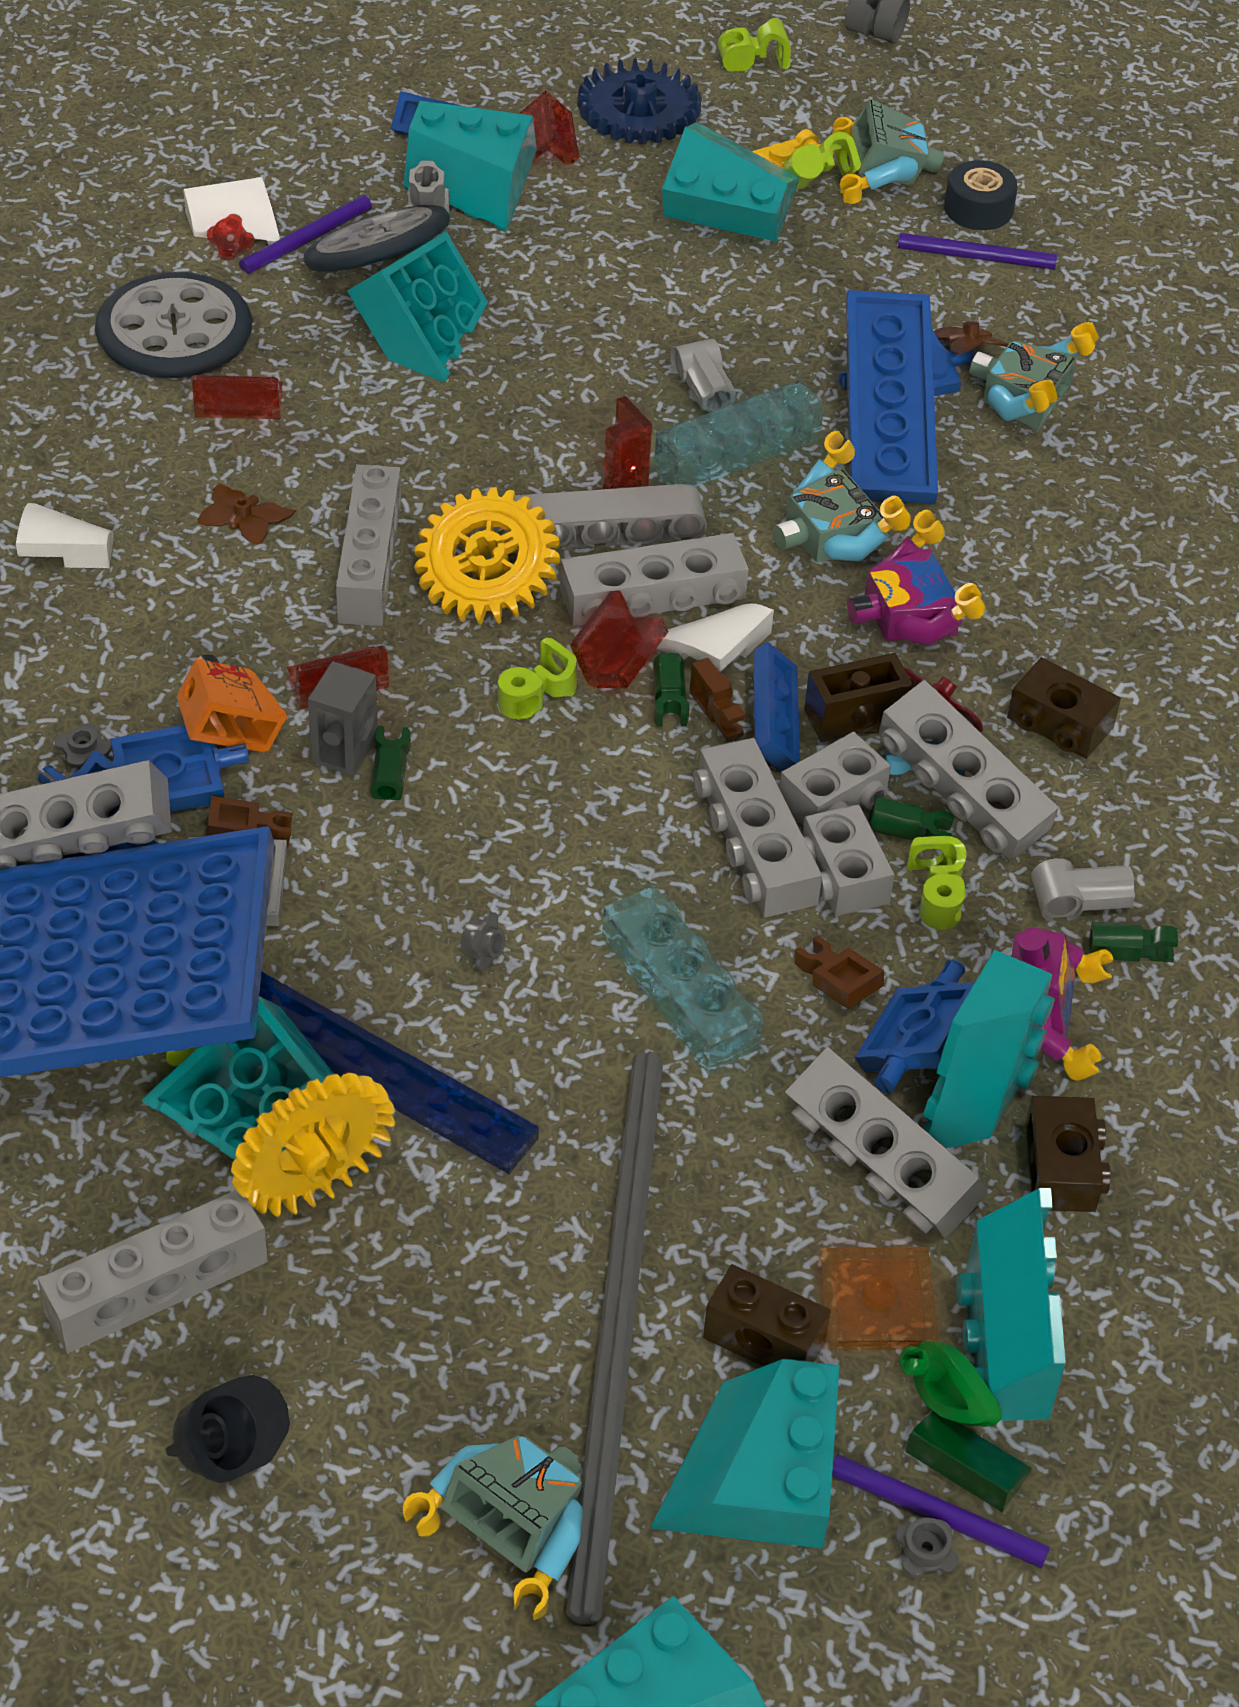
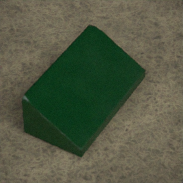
M934 1411L915 1426L909 1434L905 1451L1001 1512L1005 1510L1032 1470L1025 1463L958 1422L940 1417Z

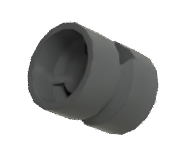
M849 0L845 15V27L848 30L865 35L873 31L875 38L896 43L906 26L910 10V0Z

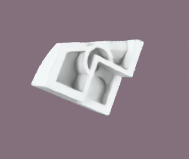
M262 177L184 189L185 212L195 237L210 239L221 237L229 241L241 243L244 237L267 240L268 245L280 239Z
M27 503L17 534L16 547L18 556L63 557L64 567L110 568L113 545V532L111 530L35 503Z
M759 604L740 605L655 633L649 637V644L664 653H679L683 661L688 656L698 661L709 658L720 673L738 655L746 658L771 634L774 610Z

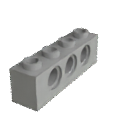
M356 464L336 584L337 618L339 624L383 626L401 507L400 467Z
M734 533L561 559L560 591L573 626L583 624L599 625L608 620L627 617L643 618L652 613L672 610L686 611L697 606L716 603L730 604L736 600L746 599L749 569Z
M925 679L883 712L878 735L881 737L885 748L895 756L900 755L914 769L916 777L923 785L928 788L933 787L947 801L948 807L956 817L961 820H967L980 833L983 842L990 850L996 853L1001 852L1012 861L1051 830L1059 807ZM931 738L936 740L939 744L931 745L924 742L922 739ZM955 770H965L971 773L973 776L964 777L959 775ZM988 802H999L1007 809H996Z
M750 738L700 749L699 770H695L693 773L694 786L700 798L707 797L710 804V820L715 832L723 831L725 835L726 853L729 863L732 867L739 866L742 871V885L747 901L749 903H757L763 918L818 905L822 874L755 739Z
M149 760L0 794V869L60 860L63 856L81 852L85 854L102 853L112 845L125 842L134 844L147 843L154 840L157 835L172 832L168 778ZM120 805L119 810L113 816L109 817L111 811L115 807ZM74 816L72 821L66 827H63L66 820ZM27 826L24 834L18 837L20 831Z
M828 1046L785 1091L796 1106L791 1115L810 1133L814 1134L820 1128L833 1140L827 1145L828 1148L847 1166L851 1167L858 1161L870 1173L864 1179L883 1198L889 1200L895 1194L908 1205L902 1213L924 1234H927L931 1228H934L941 1236L946 1238L989 1193L975 1173ZM846 1105L856 1106L855 1113L850 1119L843 1122L834 1121L835 1115L840 1108ZM884 1137L894 1138L892 1147L886 1153L881 1155L871 1154L872 1147L877 1140ZM920 1170L932 1171L931 1179L925 1186L921 1188L909 1187V1181L916 1172Z
M235 1190L38 1278L44 1313L65 1352L68 1354L267 1263L265 1228L247 1198L242 1197Z

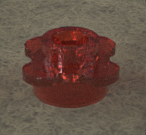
M237 214L228 215L207 231L208 241L215 243L219 249V257L223 260H233L238 252L243 249L252 248L255 242L253 234L246 232L242 226V218ZM230 234L234 235L232 241L227 240V236Z

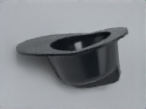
M249 1375L230 1380L203 1392L178 1413L173 1425V1443L165 1448L166 1454L178 1457L179 1461L188 1471L204 1476L208 1480L216 1483L233 1481L267 1465L273 1460L289 1432L290 1420L287 1404L280 1390L268 1379Z

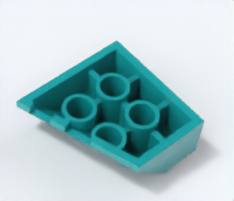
M419 101L409 127L403 182L404 189L409 190L410 169L418 166L420 161H434L436 166L444 171L445 188H449V205L463 210L464 214L476 220L478 218L493 223L495 228L507 232L537 150L533 115Z
M696 122L685 127L662 188L663 214L665 217L777 242L796 191L799 177L703 124Z
M447 231L414 249L347 291L357 311L362 315L388 360L441 382H445L450 374L446 367L449 358L456 360L463 350L458 343L462 334H468L474 330L488 304Z
M997 950L993 951L951 1023L936 1072L940 1077L931 1097L927 1101L923 1117L929 1119L923 1129L946 1149L990 1139L1018 1088L1021 1087L1028 1090L1039 1067V1062L1034 1059L1038 1056L1047 1034V1030L1040 1027L1045 1025L1055 998L1048 996L1053 974Z
M259 996L255 1038L240 1040L234 1043L200 1046L141 1101L170 1117L180 1126L200 1136L235 1160V1151L239 1144L245 1142L243 1136L249 1128L257 1127L256 1119L262 1113L271 1112L273 1110L271 1105L278 1099L286 1100L290 1091L297 1087L300 1090H304L308 1082L317 1078L322 1083L326 1076L334 1073L282 1008Z
M1039 1188L977 1220L965 1273H957L956 1277L957 1303L959 1306H967L969 1319L963 1321L962 1327L964 1352L974 1353V1368L986 1383L1002 1410V1419L1000 1421L1049 1420L1066 1364L1060 1295L1058 1292H1048V1289H1052L1054 1284V1262L1057 1259L1055 1237H1044L1043 1233L1048 1212L1052 1209L1051 1188Z
M782 1359L723 1382L651 1525V1529L823 1549L830 1513L840 1365Z
M674 1596L534 1703V1707H767L754 1681Z

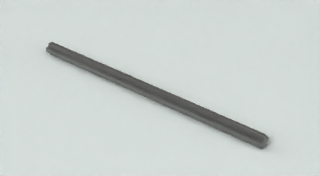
M651 1051L647 1054H636L632 1062L582 1475L583 1485L579 1500L583 1508L581 1539L572 1558L566 1608L567 1616L577 1625H594L598 1623L602 1611L663 1063L658 1059V1054Z

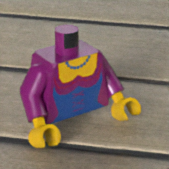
M923 510L915 516L913 526L917 533L912 538L907 536L890 555L868 571L865 594L849 598L847 601V611L852 624L876 620L886 641L904 640L928 646L933 645L943 637L957 635L958 628L963 623L962 618L965 616L970 620H976L984 615L985 604L981 599L982 594L977 586L973 583H968L961 586L955 593L931 548L923 550L922 546L925 543L930 545L937 544L944 538L945 533L943 525L939 520L935 521L936 518L930 510Z
M1028 928L1014 936L1011 957L1053 974L1048 996L1055 998L1045 1025L1040 1027L1047 1030L1041 1051L1055 1061L1063 1059L1065 1071L1074 1081L1083 1080L1099 1073V1069L1094 1065L1102 1059L1099 1050L1093 1044H1088L1074 1050L1070 1047L1071 1040L1067 1038L1076 977L1074 969L1076 968L1077 974L1083 983H1095L1112 978V975L1105 972L1102 965L1113 962L1112 954L1103 949L1084 955L1081 947L1067 941L1066 935L1055 933L1049 929Z

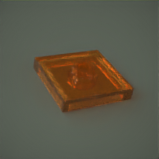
M928 1247L821 1248L819 1258L824 1307L831 1309L827 1332L828 1350H903L909 1345L918 1346L922 1341L939 1342Z

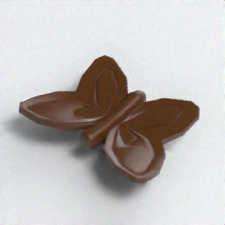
M975 321L964 322L962 328L944 327L934 330L938 340H947L951 344L950 351L955 355L967 352L982 344L1004 347L1009 345L1007 342L992 337L991 332L979 328L980 323Z
M218 484L214 487L212 493L214 503L203 510L198 517V523L213 527L229 524L230 529L239 527L241 535L247 541L258 545L266 538L269 524L279 523L291 518L296 510L286 507L282 508L276 503L266 502L258 504L259 498L256 495H251L247 498L242 491L232 490L230 487Z

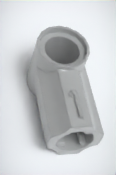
M420 161L418 166L410 169L408 207L436 205L442 206L449 213V188H445L444 171L439 169L434 161Z
M715 339L677 345L671 348L672 370L674 373H679L682 379L679 380V383L687 382L702 410H707L709 413L725 411L731 404L735 403L736 391L723 370L721 351Z
M1055 858L1040 863L1031 873L1041 915L1048 922H1054L1053 918L1067 917V921H1071L1087 910L1132 908L1134 903V876L1131 867H1126V865L1074 869L1070 861Z

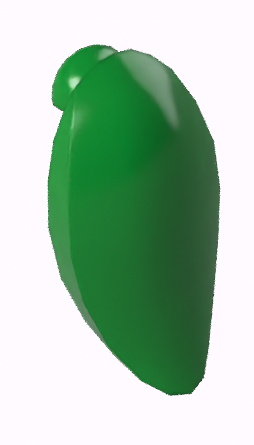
M922 1341L918 1346L909 1345L902 1350L899 1357L901 1371L906 1376H913L915 1388L928 1408L940 1417L977 1427L996 1425L1002 1419V1410L988 1386L966 1356L955 1347L943 1342Z

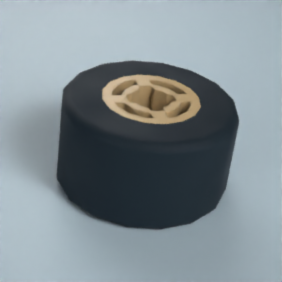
M985 160L963 162L954 167L948 175L944 202L945 212L952 221L972 230L987 231L1000 228L1007 224L1014 214L1018 189L1017 179L1009 169L995 162Z

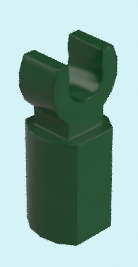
M659 653L653 661L656 700L654 722L656 726H663V716L667 713H674L680 717V725L687 726L690 707L686 700L683 658L679 653Z
M378 726L375 730L376 753L370 789L374 799L400 800L402 798L407 763L406 755L411 748V732L408 727H403L402 736L397 740L385 738L384 726Z
M876 796L868 823L873 832L913 841L917 837L952 836L951 833L943 832L939 829L950 830L955 816L942 810L931 813L922 812V807Z
M1092 921L1089 933V954L1105 949L1112 954L1113 960L1140 962V958H1148L1151 961L1173 963V947L1178 946V931L1173 926L1163 925L1147 930L1143 929L1142 925Z

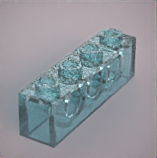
M802 380L656 432L654 470L667 485L688 484L698 487L820 441L824 403Z
M653 885L604 907L603 939L707 1075L759 1051L761 1031L764 1027L759 1009L754 1003H747L739 993L730 972L726 968H720L710 956L703 938L699 934L691 932L683 922L681 913L672 900L667 901L657 887Z

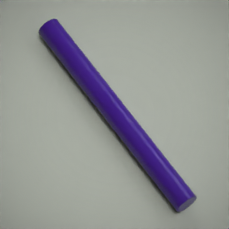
M366 195L354 199L240 260V268L247 274H251L372 208L370 199Z
M900 233L898 248L1045 269L1055 270L1057 254L914 234Z
M837 1454L833 1461L832 1476L926 1518L943 1520L950 1525L951 1529L1041 1569L1050 1551V1547L840 1454Z

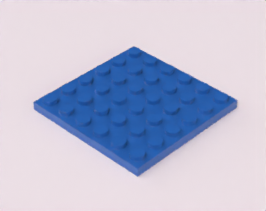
M259 827L0 869V1077L27 1075L38 1071L79 1067L90 1063L130 1059L136 1056L168 1051H182L188 1048L219 1043H234L240 1040L255 1038L274 846L270 827Z

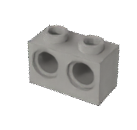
M852 732L782 771L779 789L793 817L804 826L805 816L858 804L861 809L864 807L872 809L875 797L885 798L887 794L891 765L855 732Z
M860 805L805 816L802 836L822 874L819 899L822 902L828 901L835 917L890 904L894 873Z

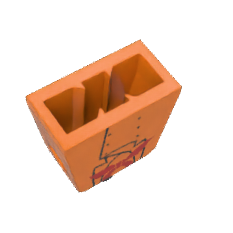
M210 654L202 655L194 661L178 691L177 700L190 740L229 747L245 743L247 750L265 752L270 750L288 717L255 672L248 668L219 663L218 659Z

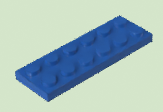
M847 290L848 440L851 441L855 448V456L849 462V475L870 500L884 501L888 497L898 496L902 502L936 504L938 478L930 295Z

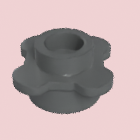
M83 724L70 731L69 734L63 733L55 738L56 749L65 753L67 764L74 768H81L94 750L105 757L111 752L110 743L101 739L98 735L99 729L94 724Z
M489 911L484 915L483 920L472 919L464 928L461 938V949L466 957L476 959L475 967L477 970L485 971L491 960L498 958L504 950L506 937L504 931L499 929L498 914Z
M927 1517L920 1518L912 1524L904 1523L898 1527L895 1540L903 1548L905 1558L902 1562V1569L907 1575L917 1578L927 1571L940 1570L945 1574H949L956 1570L959 1557L951 1549L953 1542L952 1529L947 1522ZM925 1544L930 1545L932 1551L925 1552L922 1546Z

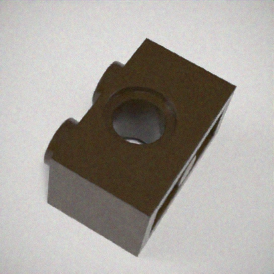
M896 653L809 671L804 711L820 742L843 738L852 732L861 734L880 729L883 712L912 690L913 683Z
M1040 657L1013 687L1007 718L1014 721L1021 729L1033 731L1053 741L1063 751L1074 752L1087 759L1114 728L1121 697Z
M1032 1095L1025 1122L1031 1192L1039 1188H1051L1052 1209L1049 1211L1096 1212L1100 1195L1108 1194L1110 1165L1108 1162H1101L1100 1151H1103L1105 1147L1106 1126L1104 1119H1097L1095 1098Z
M731 1264L707 1304L703 1338L763 1367L782 1359L815 1362L826 1343L831 1309Z

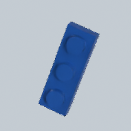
M767 642L754 650L755 741L767 763L770 762L782 772L800 762L798 666Z

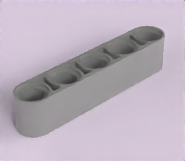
M688 484L516 495V502L520 498L528 496L532 501L531 508L537 506L544 508V519L554 522L555 530L552 534L559 537L562 549L595 547L594 544L605 543L606 546L638 544V541L648 540L649 543L681 541V538L684 537L696 539L701 538L707 529L699 491ZM493 527V531L500 536L508 533V531L500 527Z

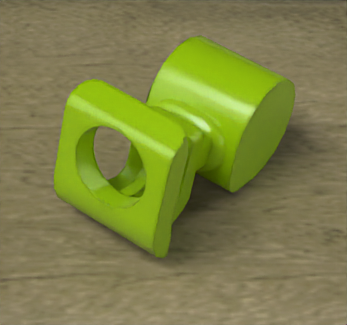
M777 18L770 19L759 27L757 37H752L748 30L742 27L725 31L718 39V49L726 70H749L754 64L756 55H759L760 58H766L767 46L771 40L777 41L775 53L780 67L788 69L790 67L791 46L783 22Z
M840 131L831 134L819 147L815 144H809L797 148L783 163L782 168L798 176L799 182L796 189H803L809 186L822 171H830L835 166L832 156L833 152L836 155L842 177L846 174H854L861 167V162L853 138L848 133ZM847 153H848L849 159H850V167H849L848 161H847Z
M543 639L540 642V665H537L533 671L528 668L514 667L505 670L499 676V710L504 716L511 719H527L542 709L544 692L552 697L573 696L577 687L576 656L554 639ZM552 653L559 657V659L562 661L565 667V670L561 669L556 664V662L553 659Z
M952 836L915 838L910 847L906 869L910 872L912 870L928 869L927 881L923 886L919 916L927 926L940 930L950 929L959 923L961 919V906L966 894L964 880L962 879L966 861V848L959 839ZM926 849L942 851L939 856L933 859L923 860L916 857L921 851Z

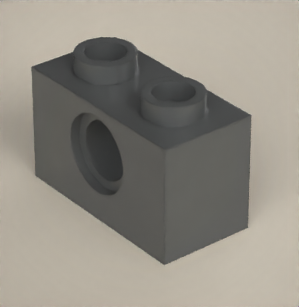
M332 661L308 698L311 762L355 776L375 744V730L378 728L376 675Z

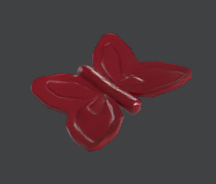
M904 667L906 673L910 676L913 687H916L924 680L912 670ZM943 676L938 683L933 685L929 683L978 731H983L982 722L976 714L951 697L957 689V686L952 681Z

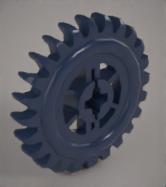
M636 58L633 60L631 71H627L624 68L623 62L620 59L617 65V73L612 72L609 64L606 63L604 65L603 77L596 68L592 72V79L589 76H585L583 84L579 86L577 107L580 110V116L587 121L591 128H598L597 132L601 135L611 134V139L614 140L624 138L626 143H633L634 140H638L640 144H647L648 140L659 143L662 142V138L668 140L676 138V134H683L686 126L696 123V119L701 114L702 96L698 92L697 83L691 85L690 75H686L680 82L679 68H676L673 75L668 77L666 62L663 63L661 70L655 73L651 59L648 61L647 68L644 71L639 69Z

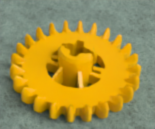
M491 487L487 496H482L478 488L473 489L471 499L468 500L462 494H457L455 496V506L442 503L440 508L443 515L432 514L427 518L432 529L424 528L419 531V537L424 543H420L414 548V553L419 558L414 565V569L418 575H422L419 580L421 589L426 591L431 587L428 594L430 602L436 604L439 599L443 598L441 607L445 615H448L452 608L458 605L457 614L461 622H464L468 613L474 610L479 625L483 624L487 611H491L495 621L500 624L502 621V608L505 607L515 618H518L517 602L520 600L533 609L535 603L531 591H537L541 595L546 596L548 593L547 587L541 578L555 581L556 572L549 564L559 565L561 562L559 553L550 549L559 548L560 540L558 536L552 534L555 530L554 522L544 519V508L540 506L531 508L532 501L528 496H524L516 502L514 490H508L502 497H499L497 487ZM486 526V530L476 532L470 538L466 536L472 530ZM493 527H500L508 531V533L500 536L493 531ZM461 542L465 546V552L455 556L456 547ZM519 550L516 562L514 564L510 563L508 554ZM472 571L476 579H472L465 574Z
M346 1073L342 1077L338 1074L326 1076L322 1083L318 1078L308 1082L304 1090H300L298 1087L289 1092L286 1100L278 1099L271 1105L273 1109L271 1112L262 1113L256 1119L257 1127L249 1128L244 1134L243 1139L245 1142L238 1145L235 1151L236 1159L232 1163L231 1172L234 1175L232 1185L242 1197L247 1198L252 1208H255L260 1214H265L268 1208L277 1217L281 1215V1201L290 1213L296 1215L298 1213L296 1200L301 1195L310 1206L315 1208L316 1202L313 1195L318 1188L329 1197L334 1198L335 1195L331 1185L332 1180L336 1178L342 1180L347 1186L353 1187L347 1169L350 1166H357L363 1172L369 1173L368 1166L361 1157L362 1153L369 1152L380 1158L382 1157L381 1150L373 1139L377 1138L385 1142L391 1141L390 1134L385 1126H395V1120L392 1116L395 1108L386 1090L381 1084L374 1082L371 1077L358 1076L354 1073Z

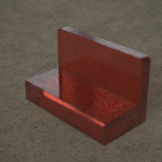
M545 90L519 113L533 115L537 148L533 161L548 150L565 165H572L580 158L572 112Z
M193 376L192 388L195 417L280 420L283 382L279 381L278 378Z
M626 396L616 400L615 425L606 428L603 489L645 487L649 485L652 423Z
M611 590L572 640L570 647L589 686L594 688L627 689L669 631L662 617L633 618L621 591Z
M383 645L286 667L287 679L300 709L308 707L309 696L332 661L375 674L376 690L389 687L388 652Z

